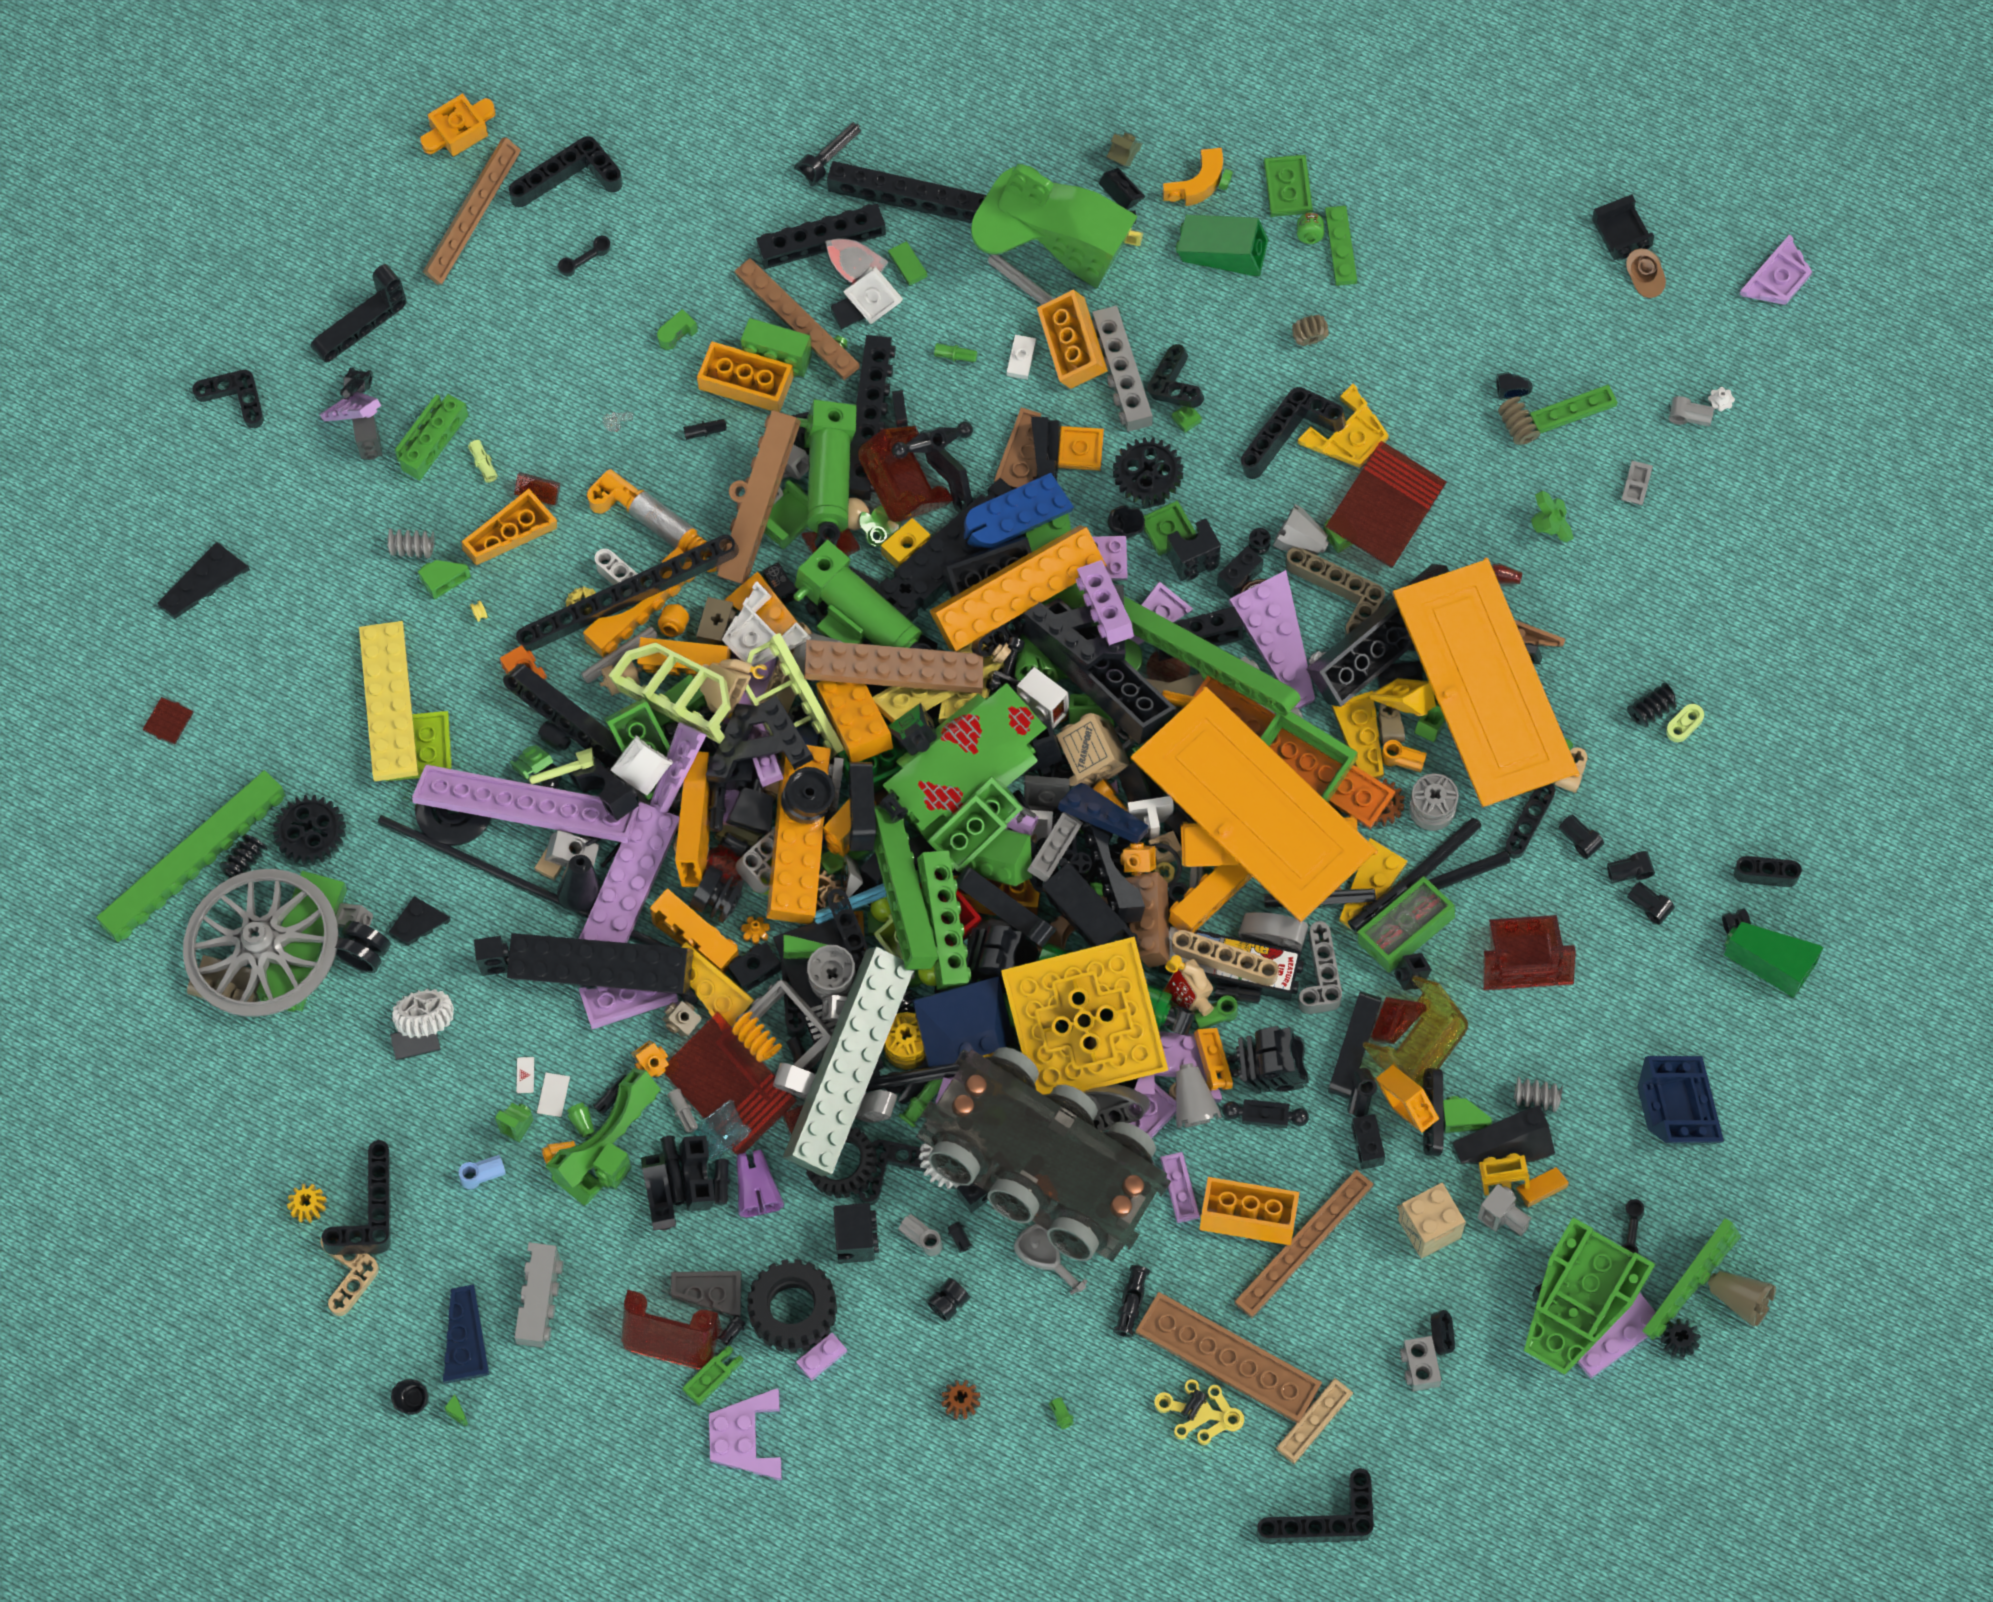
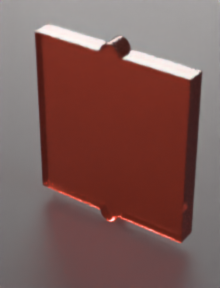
M161 697L143 727V731L156 736L158 740L163 739L175 745L194 712L181 706L179 702L174 703Z

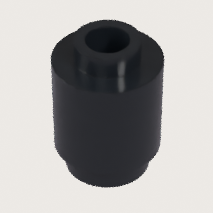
M549 721L544 722L538 731L541 740L557 752L566 750L572 742L569 736Z

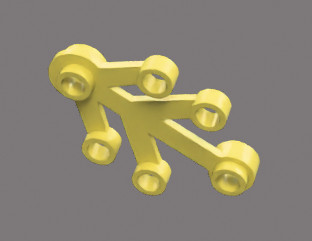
M1191 1379L1185 1383L1187 1394L1190 1395L1191 1392H1194L1188 1389L1187 1386L1189 1384H1194L1196 1389L1199 1390V1384L1196 1380ZM1212 1385L1208 1389V1397L1216 1401L1222 1412L1212 1410L1207 1402L1201 1406L1194 1421L1189 1420L1184 1424H1178L1174 1429V1435L1177 1439L1183 1440L1190 1431L1209 1420L1218 1421L1217 1424L1208 1430L1202 1429L1197 1434L1198 1442L1201 1445H1207L1212 1437L1224 1430L1231 1432L1239 1430L1244 1424V1415L1239 1409L1230 1408L1222 1395L1221 1388L1218 1385ZM1216 1389L1219 1391V1394L1213 1396L1210 1391ZM1162 1392L1155 1397L1154 1405L1156 1410L1161 1413H1167L1170 1410L1181 1413L1186 1403L1173 1401L1170 1394ZM1161 1401H1166L1168 1403V1406L1163 1408L1159 1405V1403ZM1235 1417L1237 1422L1231 1424L1228 1422V1418ZM1179 1428H1183L1186 1431V1433L1184 1435H1179L1177 1433V1430ZM1207 1434L1209 1438L1203 1441L1200 1439V1435Z

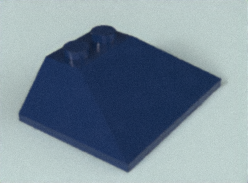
M999 976L912 1000L929 1067L959 1063L994 1053L998 1048L1007 1047L1014 1042Z
M1646 1056L1637 1088L1648 1131L1665 1143L1724 1142L1703 1057Z

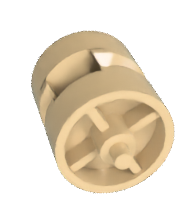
M631 661L621 676L624 678L628 676L636 681L637 685H641L638 672H641L642 669L641 667H634ZM613 665L601 669L604 679L600 683L601 687L605 686L608 688L611 696L620 693L608 676L614 669Z

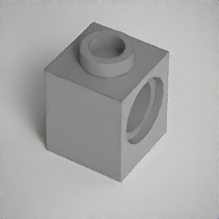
M832 995L823 998L822 1021L837 1023L847 997Z

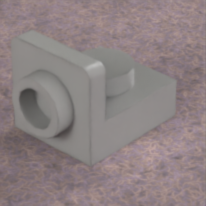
M340 903L336 914L338 927L344 928L348 921H356L370 926L373 914L365 907L355 904Z

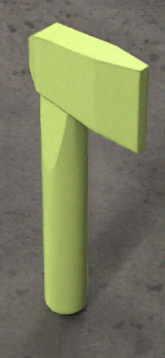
M589 748L575 753L578 761L530 776L529 782L536 784L579 769L592 767L594 765L593 749Z

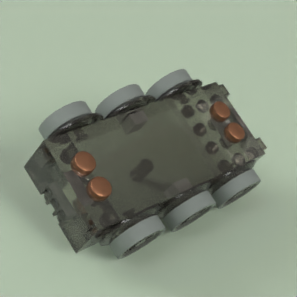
M1007 1047L998 1048L991 1057H983L972 1049L970 1052L963 1049L953 1064L955 1066L956 1064L959 1065L960 1068L937 1104L930 1101L920 1116L921 1118L924 1116L927 1120L916 1137L933 1148L928 1159L932 1168L944 1179L958 1185L974 1183L987 1191L990 1204L1004 1217L1018 1223L1034 1221L1048 1230L1047 1237L1049 1242L1062 1254L1072 1259L1088 1261L1096 1251L1112 1262L1125 1245L1130 1250L1140 1235L1134 1229L1156 1192L1160 1193L1159 1196L1161 1197L1171 1183L1166 1178L1167 1173L1154 1166L1152 1157L1156 1146L1152 1138L1142 1129L1125 1122H1116L1107 1132L1099 1131L1095 1128L1093 1122L1098 1111L1095 1103L1089 1096L1075 1087L1057 1085L1050 1094H1041L1036 1090L1035 1086L1039 1076L1036 1065L1027 1056L1015 1049Z

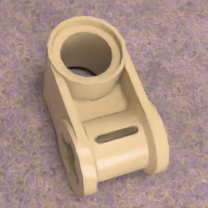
M1578 747L1571 749L1570 752L1574 760L1576 758L1580 759L1578 763H1575L1580 775L1555 783V786L1576 793L1587 762V753Z

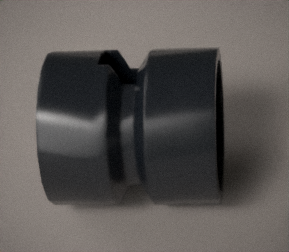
M948 1278L940 1286V1292H934L926 1303L941 1319L949 1322L957 1313L956 1308H962L969 1301L970 1296L959 1283L952 1278Z

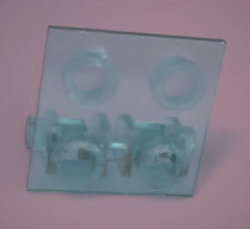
M729 1100L700 1122L697 1131L700 1136L707 1135L710 1159H716L717 1157L721 1158L729 1149H733L732 1143L737 1146L738 1141L749 1137L751 1129L748 1125H743L733 1101Z

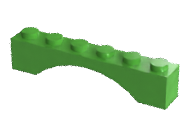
M633 1068L619 1084L614 1107L600 1130L579 1145L560 1149L546 1164L547 1169L560 1185L570 1188L578 1185L582 1181V1177L590 1169L594 1168V1161L607 1143L613 1144L618 1137L622 1136L626 1132L627 1127L640 1117L644 1108L655 1100L656 1095L661 1089L646 1070Z

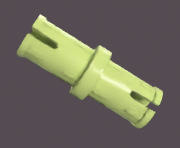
M480 440L470 442L468 448L474 457L475 466L481 471L486 483L493 482L497 479L498 475L492 466L490 455L486 454Z

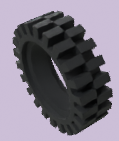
M851 1127L845 1141L855 1145L860 1151V1164L852 1175L841 1180H834L806 1169V1174L814 1186L827 1196L831 1197L833 1194L836 1198H841L843 1194L847 1198L851 1197L850 1192H854L856 1195L860 1193L858 1188L862 1187L865 1189L867 1187L865 1182L867 1180L871 1182L873 1180L871 1174L877 1171L875 1164H878V1159L875 1156L877 1155L876 1150L866 1134L857 1127H854V1129Z

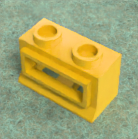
M1513 1153L1503 1159L1496 1160L1494 1157H1488L1483 1162H1479L1484 1196L1489 1195L1488 1186L1501 1184L1502 1187L1506 1186L1511 1189V1182L1524 1180L1525 1189H1530L1525 1155L1519 1156Z

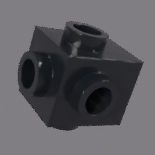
M1417 953L1403 956L1394 975L1403 990L1420 989L1425 985L1432 969L1423 954Z

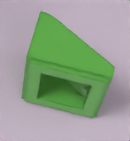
M453 1395L445 1406V1411L452 1419L463 1426H467L468 1421L457 1396Z

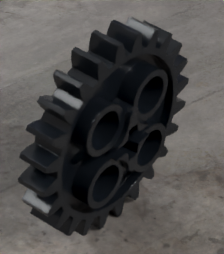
M1143 437V443H1139L1135 439L1134 446L1127 443V450L1121 448L1120 455L1115 456L1116 463H1113V469L1115 470L1113 471V478H1116L1115 486L1120 485V493L1126 491V499L1132 495L1134 503L1138 498L1141 499L1142 505L1145 504L1146 500H1149L1150 504L1153 505L1154 499L1162 503L1163 496L1169 500L1170 492L1176 494V487L1181 486L1184 468L1183 464H1180L1182 458L1176 457L1177 450L1170 451L1171 444L1164 447L1162 439L1158 444L1155 443L1154 437H1152L1150 442H1147V439ZM1152 455L1155 458L1147 459L1146 456ZM1136 467L1137 470L1131 471L1128 468ZM1165 471V472H1167L1168 474H1167V475H1160L1159 472ZM1142 483H1149L1150 486L1144 487V486H1142L1141 484H1142Z
M304 795L303 801L296 797V804L293 805L288 801L289 808H281L283 816L276 815L279 823L273 824L274 829L277 830L273 832L274 838H277L275 843L277 846H280L281 854L285 853L287 859L293 856L294 863L301 859L303 865H306L308 860H311V863L315 865L318 858L323 863V856L326 855L332 858L330 851H339L336 844L343 845V840L340 838L346 836L345 831L342 830L346 828V824L343 822V814H339L338 806L333 808L334 804L332 801L326 804L325 797H322L319 801L316 795H313L311 800H308L307 795ZM302 814H309L306 819H299ZM324 821L329 822L325 827L319 826ZM294 833L300 834L295 839L290 838V836ZM313 841H320L317 846H310Z

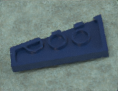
M1083 783L1074 786L1059 802L1058 810L1136 844L1140 842L1148 831L1147 824Z

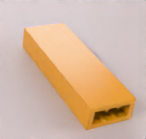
M698 751L683 782L675 856L682 887H698L706 873L711 813L709 812V806H711L712 790L709 788L706 777L709 752Z

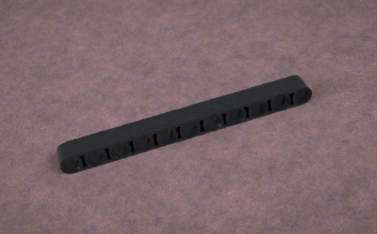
M721 535L520 628L517 631L516 639L525 650H536L593 624L598 618L608 617L734 559L739 553V547L730 535ZM732 544L729 550L723 551L724 545ZM706 553H712L710 559L703 560V556ZM686 562H692L690 568L683 569V565ZM672 571V575L669 578H663L665 572ZM647 580H652V584L649 587H643ZM632 589L631 595L623 597L626 590ZM612 598L610 605L603 606L606 599ZM592 608V612L589 615H583L585 609ZM567 617H572V621L569 624H564V620ZM547 626H552L551 632L545 634L544 629ZM532 635L531 641L524 643L525 637Z

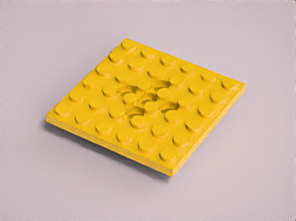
M1135 937L1001 970L1022 1054L1027 1056L1036 1065L1039 1072L1038 1079L1031 1088L1035 1104L1046 1102L1049 1094L1057 1085L1072 1086L1083 1092L1092 1088L1109 1086L1169 1070ZM1075 992H1082L1085 995V1002L1083 1004L1077 1005L1073 1002L1072 996ZM1108 1008L1113 1012L1111 1021L1106 1022L1101 1019L1100 1013L1103 1009ZM1081 1014L1090 1016L1091 1023L1088 1027L1079 1025L1078 1018ZM1058 1020H1065L1068 1023L1069 1028L1065 1033L1057 1031L1056 1023ZM1091 1036L1096 1039L1097 1045L1094 1049H1087L1084 1046V1039Z

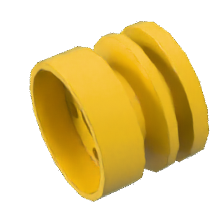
M914 1013L896 1014L884 1044L885 1056L889 1063L896 1068L904 1070L915 1069L921 1066L926 1059L916 1014Z

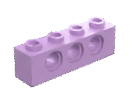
M1100 560L1077 568L1079 578H1076L1078 589L1079 591L1083 590L1085 593L1083 594L1087 607L1091 606L1092 608L1090 613L1094 623L1097 621L1099 623L1097 627L1101 638L1105 637L1108 645L1134 637L1132 623L1103 561Z

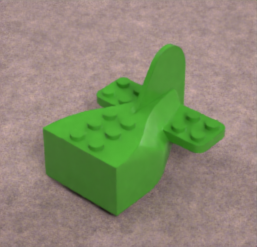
M1017 164L1015 167L1002 173L991 187L974 215L971 224V236L973 242L981 251L993 255L1002 254L1037 239L1066 268L1097 289L1121 251L1138 216L1097 192L1077 186L1053 183L1033 167Z

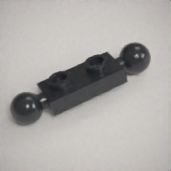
M1244 1099L1243 1107H1240L1234 1101H1229L1222 1108L1223 1115L1227 1119H1236L1238 1116H1242V1124L1287 1128L1288 1121H1292L1296 1126H1304L1309 1121V1114L1305 1109L1297 1108L1293 1112H1289L1290 1104Z

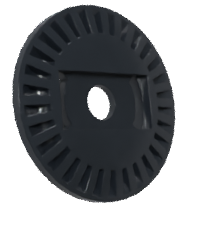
M421 804L415 805V816L421 831L429 838L449 846L462 845L475 840L486 830L491 821L490 817L464 812L452 815L448 813L447 809ZM436 808L437 816L442 822L441 824L434 819L432 809Z

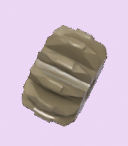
M1310 315L1309 317L1297 320L1292 325L1294 340L1301 346L1317 344V342L1323 341L1329 335L1328 324L1324 316Z

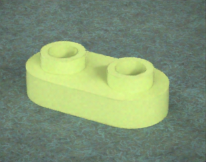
M1696 704L1685 706L1669 722L1666 730L1667 737L1673 742L1686 740L1702 723L1704 718L1703 709ZM1693 715L1696 719L1691 720L1688 716ZM1674 730H1679L1681 734H1675Z

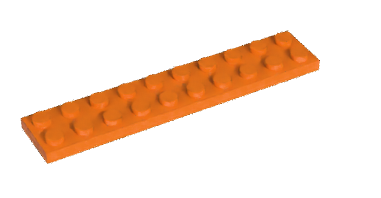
M1210 676L1206 677L1193 695L1194 697L1198 696L1203 691V687L1206 686L1260 738L1276 716L1257 702ZM1283 728L1270 746L1320 796L1342 766V764ZM1353 765L1328 803L1348 816L1354 815L1359 823L1371 829L1394 797L1395 791Z

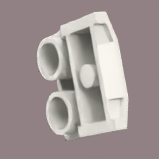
M635 736L613 765L611 771L637 790L648 795L669 766L672 765L673 761L671 759L667 760V757L658 751L656 752L650 745L648 746L646 742Z

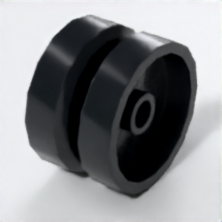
M804 767L796 770L789 777L781 794V805L784 812L792 820L801 824L818 822L826 815L835 797V787L832 779L824 771L815 767Z
M348 921L342 930L344 938H339L335 946L337 949L336 956L361 971L368 973L377 972L382 963L379 956L386 955L391 946L390 941L383 934L363 923Z

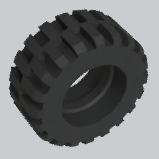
M788 1259L781 1260V1265L776 1266L775 1263H772L768 1266L769 1270L767 1272L762 1270L758 1274L759 1279L757 1281L753 1280L751 1292H748L747 1297L750 1322L759 1339L763 1338L764 1343L769 1347L774 1345L776 1350L781 1352L784 1351V1348L789 1349L790 1353H797L796 1349L803 1348V1351L810 1349L809 1345L813 1343L817 1345L822 1341L821 1338L823 1336L827 1337L831 1332L830 1327L835 1324V1314L837 1313L835 1291L830 1279L826 1278L825 1273L821 1269L816 1270L814 1264L808 1262L805 1265L799 1259H795L794 1263H789ZM788 1288L803 1289L811 1294L814 1300V1310L811 1315L804 1321L796 1324H785L776 1320L770 1310L773 1298L779 1292Z

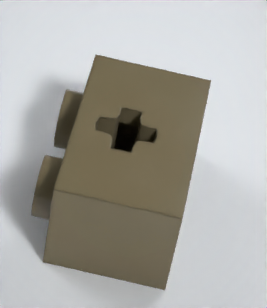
M707 597L696 635L698 643L725 646L722 638L735 616H737V611H734L733 602Z

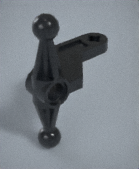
M963 421L958 424L957 428L936 427L930 430H923L906 444L897 442L892 446L891 453L897 459H903L907 456L908 452L925 453L927 463L948 482L952 503L958 513L962 512L973 502L966 469L945 450V447L959 436L961 438L970 437L973 433L972 424Z

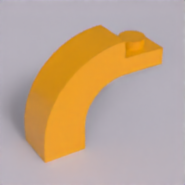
M1222 148L1201 150V171L1193 179L1163 183V201L1176 202L1184 199L1185 206H1191L1210 197L1217 189L1222 177Z

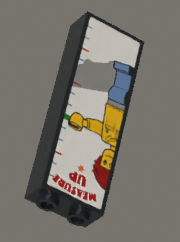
M1169 924L1170 959L1175 955L1172 950V938L1179 931L1172 924ZM1201 930L1195 932V934L1271 959L1279 967L1276 983L1271 986H1264L1197 963L1199 967L1203 968L1211 984L1237 987L1239 985L1240 988L1259 990L1261 995L1291 1001L1292 994L1297 995L1300 981L1295 980L1297 973H1302L1304 961L1300 960L1301 952ZM1180 940L1177 942V945L1184 947L1188 943ZM1207 948L1198 949L1201 954L1209 952ZM1228 955L1219 957L1222 961H1229L1231 959ZM1181 957L1183 963L1185 961H1189L1188 959ZM1244 962L1241 964V966L1246 969L1252 967V965L1249 962ZM1166 964L1158 966V973L1173 974V972H1169L1165 968ZM1268 969L1262 972L1266 976L1274 974L1273 971Z

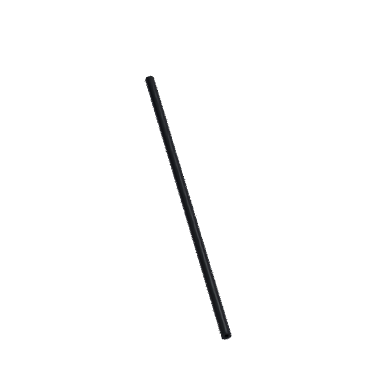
M381 815L378 819V823L562 906L558 900V895L454 847L437 842L427 835ZM578 910L575 913L588 918L591 910L586 912L585 910ZM634 929L630 935V938L645 945L671 947Z

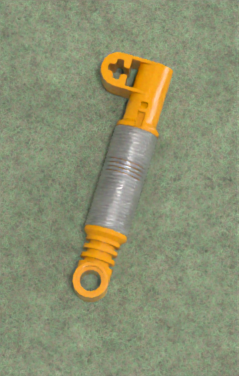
M612 469L607 470L587 492L589 506L593 512L598 514L605 513L618 501L626 507L630 515L675 549L679 547L683 552H686L707 542L702 537H699L697 530L681 519V517L644 490H638ZM706 553L703 556V560H707L706 558L712 556V553ZM717 566L707 572H716Z

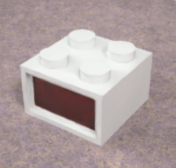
M1035 667L1017 685L1018 696L1041 722L1050 720L1053 729L1069 713L1068 692Z

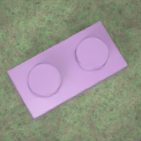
M831 1333L796 1361V1364L813 1381L847 1353V1349Z

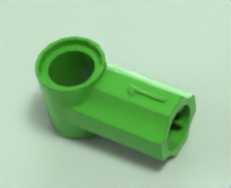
M1226 995L1211 1004L1214 1009L1207 1016H1203L1199 1010L1194 1011L1197 1027L1199 1029H1206L1223 1021L1230 1022L1236 1019L1238 1006L1235 998ZM1226 1005H1230L1233 1007V1010L1230 1012H1224L1222 1011V1008Z

